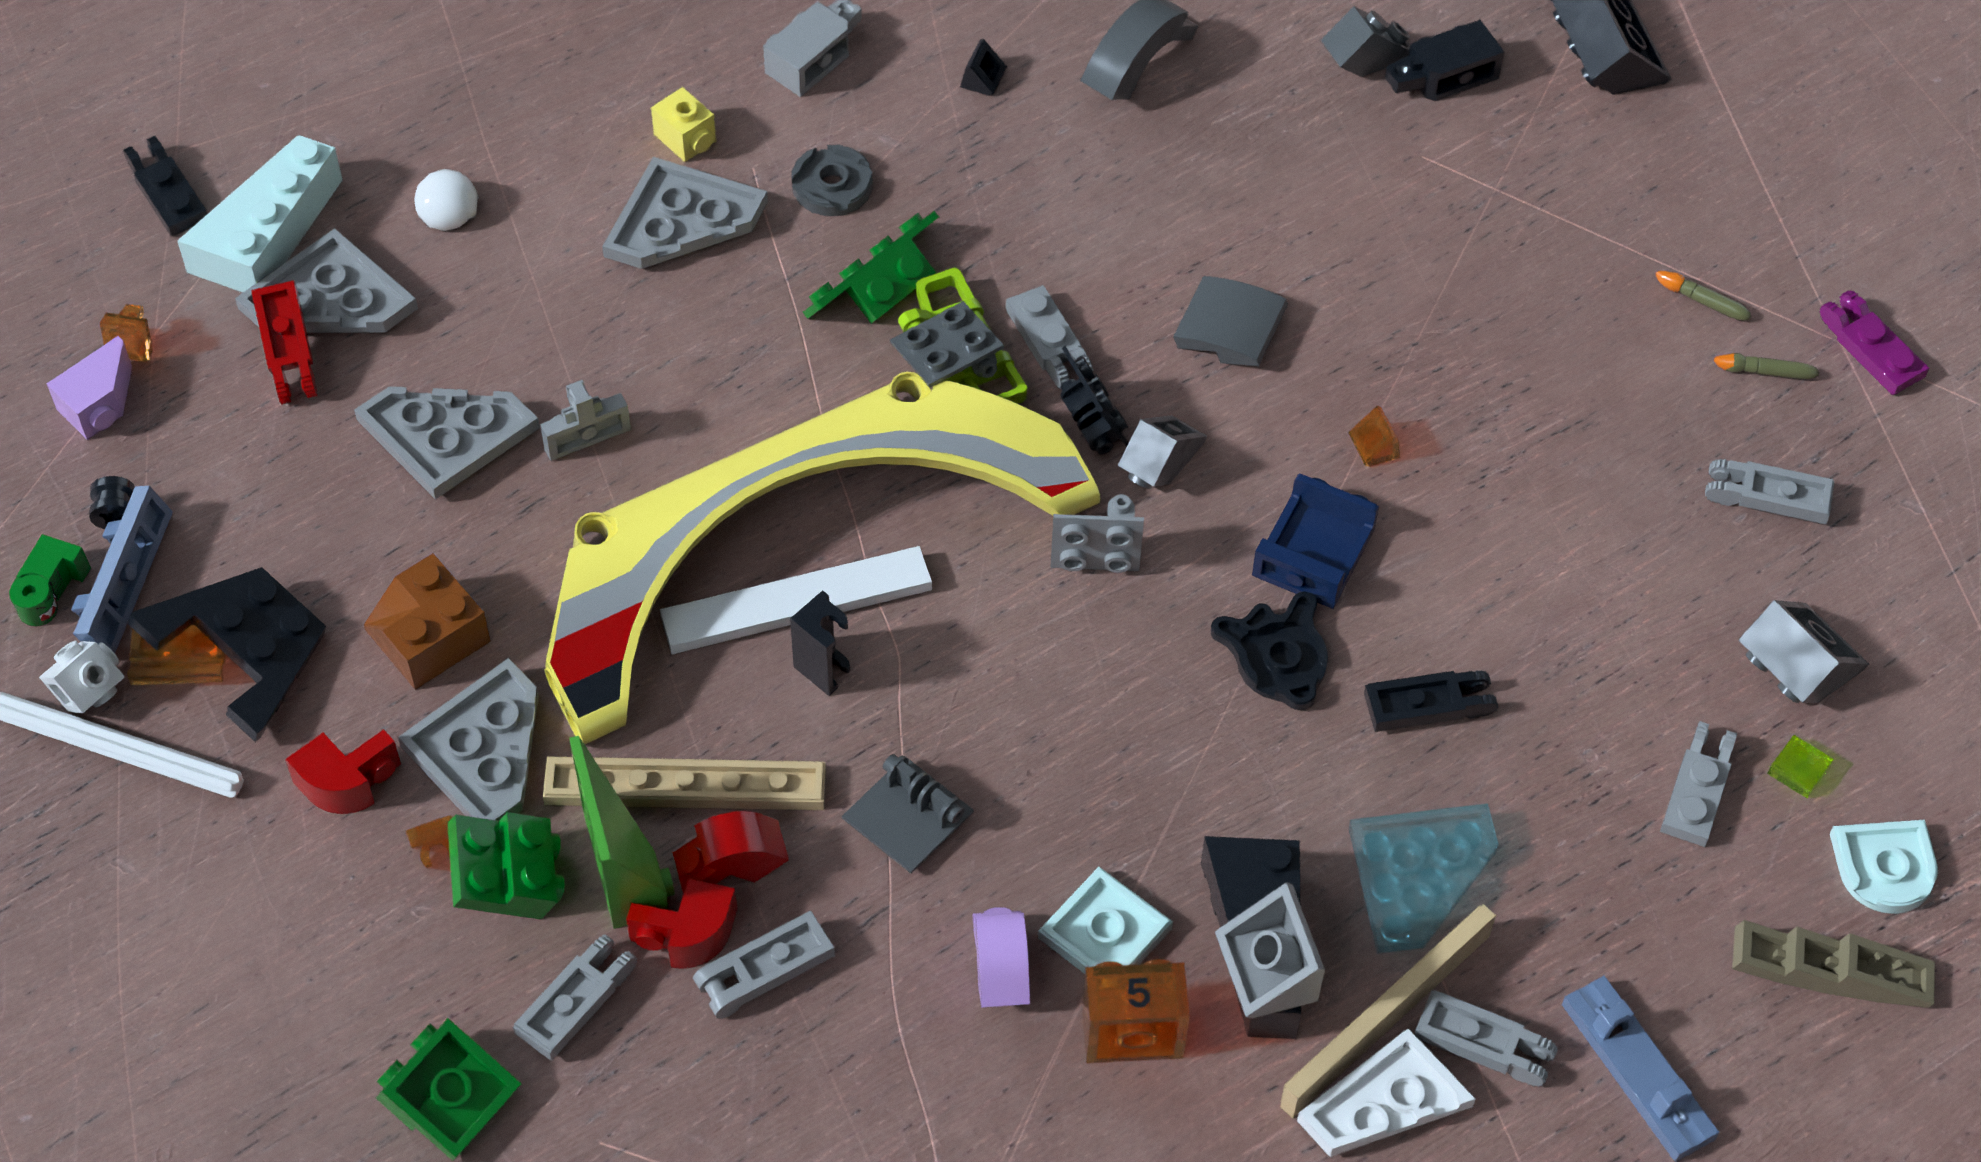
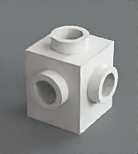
M72 641L55 654L54 659L56 663L39 678L68 712L84 713L92 705L99 707L111 699L117 692L114 686L125 676L116 667L119 664V659L105 644Z

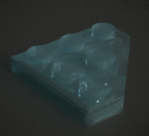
M1488 803L1350 820L1349 834L1377 954L1424 948L1496 854L1498 840Z

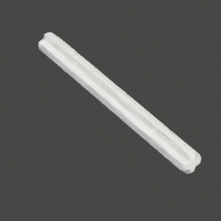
M0 692L1 721L230 798L236 797L243 786L244 779L240 771Z

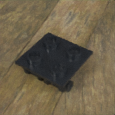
M1064 346L1062 350L1079 379L1065 381L1061 385L1062 392L1060 397L1069 409L1074 421L1077 422V426L1086 438L1090 449L1097 451L1101 455L1106 454L1112 450L1113 443L1119 439L1127 447L1129 442L1122 431L1129 426L1117 407L1113 406L1108 398L1110 394L1098 375L1094 374L1083 356L1075 359L1066 346Z

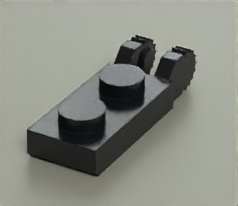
M152 136L146 140L147 148L157 163L144 168L138 152L132 146L123 149V154L133 171L140 190L169 235L174 236L195 226L208 213L173 158L167 156L164 147L157 137Z
M1483 670L1462 673L1448 671L1369 683L1365 685L1364 697L1375 732L1464 719V717L1474 719L1480 716H1489V714H1493L1499 708L1494 695L1484 694L1483 696L1476 695L1462 698V695L1481 692L1489 687L1491 684L1489 674Z

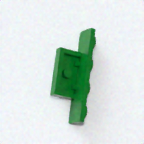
M934 210L923 219L919 212L899 227L903 235L893 242L888 235L869 250L873 255L872 259L863 265L858 258L839 273L843 279L841 283L833 288L827 282L811 294L808 298L813 304L802 313L808 319L846 290L868 321L873 323L916 289L918 280L936 274V271L911 239L938 219L939 215Z

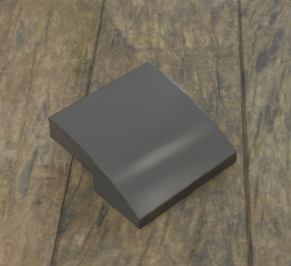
M1203 276L1173 338L1178 349L1216 352L1220 363L1259 366L1286 311L1288 302L1286 298L1254 285L1225 278Z

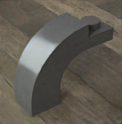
M1138 0L1115 21L1093 53L1080 81L1111 100L1130 99L1144 69L1153 56L1171 41L1192 40L1198 25L1187 19L1188 12L1169 0Z

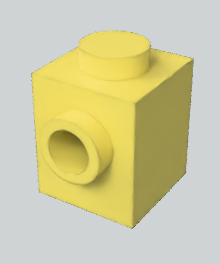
M683 87L651 107L654 135L684 162L698 153L705 152L716 142L714 114Z

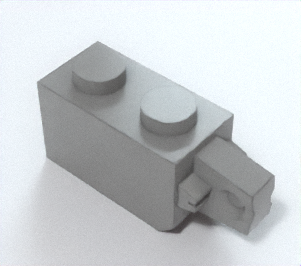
M838 0L828 7L817 1L805 12H800L793 22L778 34L772 35L763 46L765 74L801 97L849 57L848 34L862 20L861 8L850 0Z

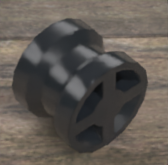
M106 476L96 479L90 487V498L94 502L89 510L91 523L96 527L105 529L108 522L121 520L135 488L134 484L130 480L118 476Z

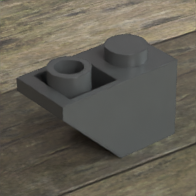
M1355 6L1321 39V42L1341 68L1360 77L1386 69L1387 66L1408 56L1410 45L1407 42L1410 36L1400 24L1395 21L1389 24L1377 12L1371 10L1367 13Z

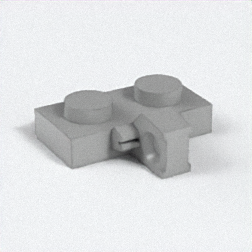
M583 380L566 386L570 406L562 409V414L540 424L544 450L550 461L631 430L628 405L622 394L619 393L609 398L599 399V396L592 397L587 392Z

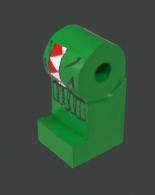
M44 534L40 536L16 575V579L9 591L10 600L23 623L28 626L37 627L52 621L58 611L57 602L71 579L81 582L85 580L91 570V566L82 547Z

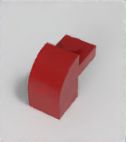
M384 729L347 756L323 732L285 759L292 781L297 788L316 807L335 814L355 813L374 805L375 802L370 787L375 783L387 780L394 773L395 769L401 765L396 743Z
M752 811L722 813L694 825L697 837L673 852L683 893L688 879L717 884L727 876L733 875L755 883L789 861L778 820Z
M688 879L678 912L631 903L626 918L629 939L631 942H635L647 950L658 951L662 948L668 949L671 968L686 969L703 965L716 957L729 939L737 913L735 888Z

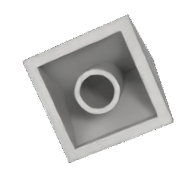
M1283 884L1215 931L1246 1017L1255 1018L1318 1001L1325 969L1292 884Z

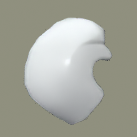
M443 169L428 174L418 185L415 194V206L418 216L430 228L448 231L461 227L468 219L476 216L477 200L479 197L468 177L459 171Z

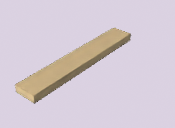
M547 757L543 790L544 805L582 806L573 757ZM593 757L625 807L824 810L826 762Z
M1484 904L1477 907L1284 1085L1281 1108L1292 1118L1298 1115L1299 1112L1489 938L1496 915Z

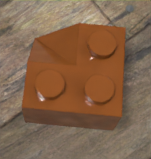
M434 553L395 576L364 623L365 631L415 690L491 642L484 611Z

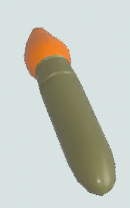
M1669 271L1656 272L1658 281L1670 291L1681 292V294L1688 298H1692V300L1730 318L1742 321L1751 318V314L1745 306L1707 287L1698 285L1696 282L1686 280L1682 274Z

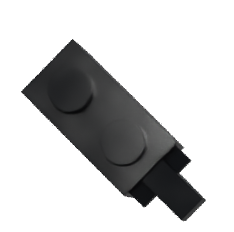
M1480 19L1466 25H1458L1451 30L1431 37H1423L1411 43L1409 55L1387 66L1385 78L1396 94L1419 89L1426 99L1438 101L1498 80L1505 52Z

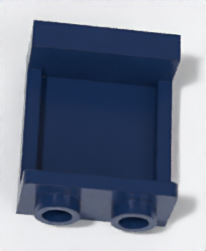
M1298 474L1294 480L1292 495L1269 538H1262L1255 551L1252 576L1295 594L1299 592L1312 593L1317 598V603L1334 609L1375 530L1379 506L1370 502L1364 496L1350 494L1330 486L1322 479Z

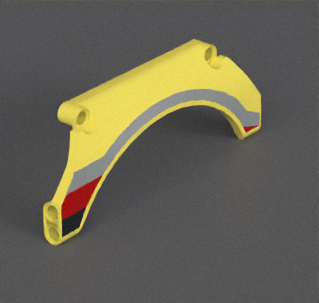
M915 372L899 373L890 384L605 512H590L580 517L575 525L573 548L569 550L551 633L546 668L544 669L547 681L574 735L579 736L584 745L625 726L631 670L639 639L653 605L673 572L689 552L727 517L745 504L771 490L801 478L840 468L875 464L915 465L936 468L989 482L1017 494L1052 516L1053 514L1075 515L1100 503L1098 487L1074 443L1059 423L1012 401L970 386L944 380L934 385L932 390H930L928 385ZM901 392L909 393L916 401L903 402L897 397V394ZM589 532H598L606 540L601 544L592 545L587 543L582 537Z

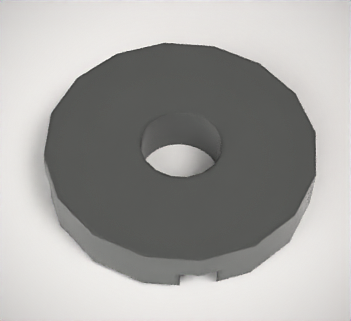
M838 144L827 145V149L817 151V147L808 150L796 160L791 171L793 195L798 203L811 213L823 216H843L858 210L868 201L873 190L872 171L865 156L853 148ZM828 176H838L842 179L835 184L823 181Z

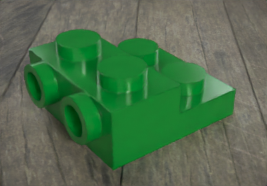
M507 812L500 821L455 814L447 823L454 908L541 920L556 903L560 902L564 893L565 882L562 875L555 874L554 861L560 852L561 839L558 833L551 832V820L549 818Z
M447 1018L438 1029L430 1023L411 1043L410 1046L417 1051L405 1065L396 1060L378 1079L377 1083L383 1089L376 1099L410 1130L413 1131L416 1128L453 1161L522 1083Z

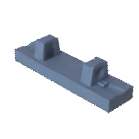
M135 486L122 519L107 523L102 536L111 545L91 592L89 594L77 595L71 609L80 617L73 635L80 642L103 643L114 654L173 513L150 486Z
M1605 976L1564 997L1562 1002L1563 1008L1674 1162L1683 1159L1716 1140L1719 1134L1717 1128L1692 1096L1691 1090L1682 1078L1678 1077L1634 1017L1633 1011L1625 1000L1621 999ZM1620 1025L1624 1031L1608 1038L1616 1026Z

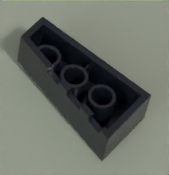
M1204 836L1201 867L1204 878H1207L1211 893V904L1214 915H1217L1220 928L1285 883L1293 885L1300 903V840ZM1235 989L1247 1037L1296 1039L1302 1014V1005L1255 1018H1248L1245 1016Z

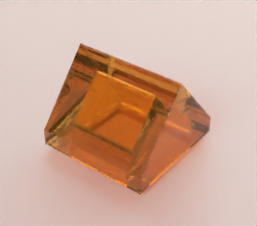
M1376 406L1348 432L1365 466L1370 467L1400 458L1399 440L1381 406Z

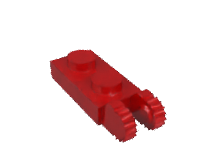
M292 280L251 290L268 370L273 374L279 402L281 405L291 402V389L284 371L295 368L300 369L301 385L307 398L317 396L316 382L311 365L314 363L296 283Z

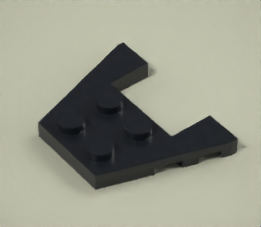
M263 567L136 610L130 614L128 622L156 651L160 650L191 625H195L246 672L257 684L228 705L226 716L254 742H257L262 737L267 724L283 703L286 693L294 680L299 677L323 638L326 629L324 623Z

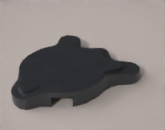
M1309 592L1297 593L1292 598L1286 612L1281 615L1275 614L1267 604L1259 603L1242 619L1221 616L1213 620L1210 629L1212 638L1231 651L1236 659L1241 677L1254 692L1263 697L1283 702L1295 710H1305L1314 704L1316 690L1324 679L1328 663V651L1325 642L1316 630L1313 621L1317 609V598L1315 595Z

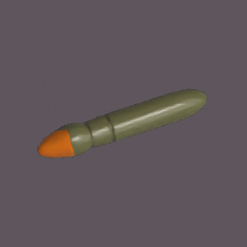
M1740 353L1725 354L1714 358V362L1718 367L1729 372L1738 373L1745 371L1754 374L1807 380L1816 378L1820 374L1816 367L1802 362L1752 356L1745 357Z

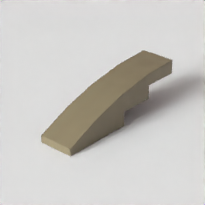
M1743 920L1735 926L1733 970L1825 994L1925 1008L1934 1005L1935 961L1851 933L1843 939L1837 940L1800 927H1795L1786 934L1747 920Z

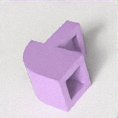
M996 907L988 909L984 913L973 914L981 1007L1030 1004L1028 949L1024 913Z

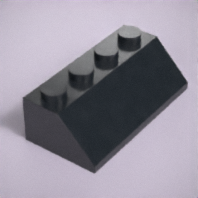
M1550 0L1556 8L1553 11V16L1559 25L1567 31L1570 37L1567 40V44L1571 51L1581 59L1584 65L1581 69L1582 75L1592 87L1600 86L1614 95L1664 85L1672 80L1632 0Z

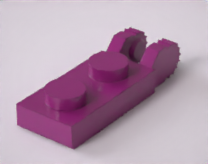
M1850 290L1841 294L1839 301L1842 308H1839L1832 301L1820 307V317L1837 336V341L1891 395H1896L1926 377L1929 367L1875 313L1869 311L1867 302L1862 297H1859L1855 291Z

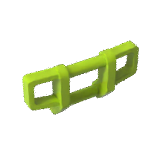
M951 268L918 280L916 283V297L921 309L914 308L905 311L898 318V323L903 332H905L909 328L940 314L947 308L959 304L960 302L935 311L932 310L927 294L952 286L957 289L962 301L969 306L988 328L989 326L983 318V307L973 296L958 268ZM1000 350L995 353L997 371L990 378L978 377L970 366L945 379L946 381L981 390L978 385L1006 376L1013 389L996 396L1016 404L1022 403L1027 399V385L1015 368L1014 361L1007 351Z

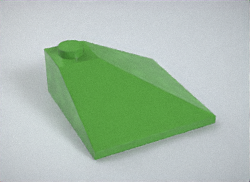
M579 736L569 738L582 809L613 928L627 926L626 918L631 903L669 910L667 897L675 895L669 868H659L654 849Z

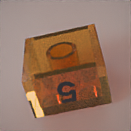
M1154 959L1145 964L1122 965L1119 962L1107 961L1099 963L1095 967H1086L1082 1003L1086 1063L1184 1058L1190 1018L1184 962L1171 963L1165 959Z

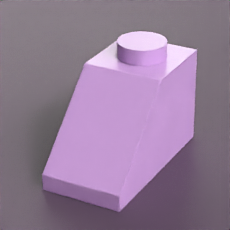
M117 336L47 383L56 410L87 440L99 431L109 428L114 421L123 416L132 371V364L124 341Z

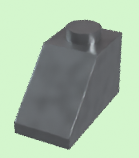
M1172 415L1140 419L1118 466L1130 472L1128 478L1144 488L1151 489L1152 486L1170 484L1204 444L1207 436Z

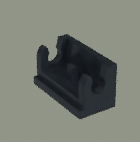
M822 590L790 618L793 667L830 696L838 689V684L833 678L832 664L838 665L841 671L845 673L850 672L848 659L835 648L836 640L834 639L833 621L837 622L839 627L846 630L848 629V619L839 608L829 601V595Z

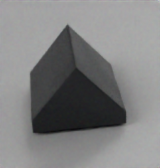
M985 39L979 40L965 68L960 88L991 96L994 95L1007 65Z

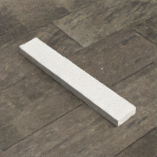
M920 546L660 609V616L671 654H676L789 626L790 618L822 590L829 595V601L842 612L931 591L932 580Z

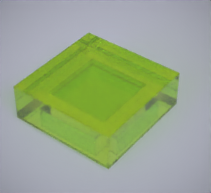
M1793 735L1771 764L1767 774L1805 798H1808L1829 770L1834 759L1796 735Z

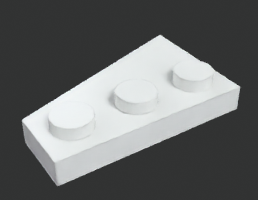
M1406 1029L1299 1112L1297 1122L1332 1157L1473 1107L1475 1098L1409 1029Z

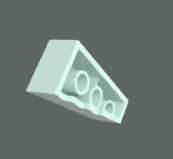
M300 135L296 136L177 240L187 273L240 292H245L286 263L343 180L335 147Z

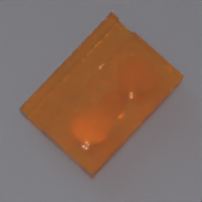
M191 625L158 651L132 628L129 654L130 670L127 672V677L131 685L223 682L224 675L222 672L226 654L195 625Z

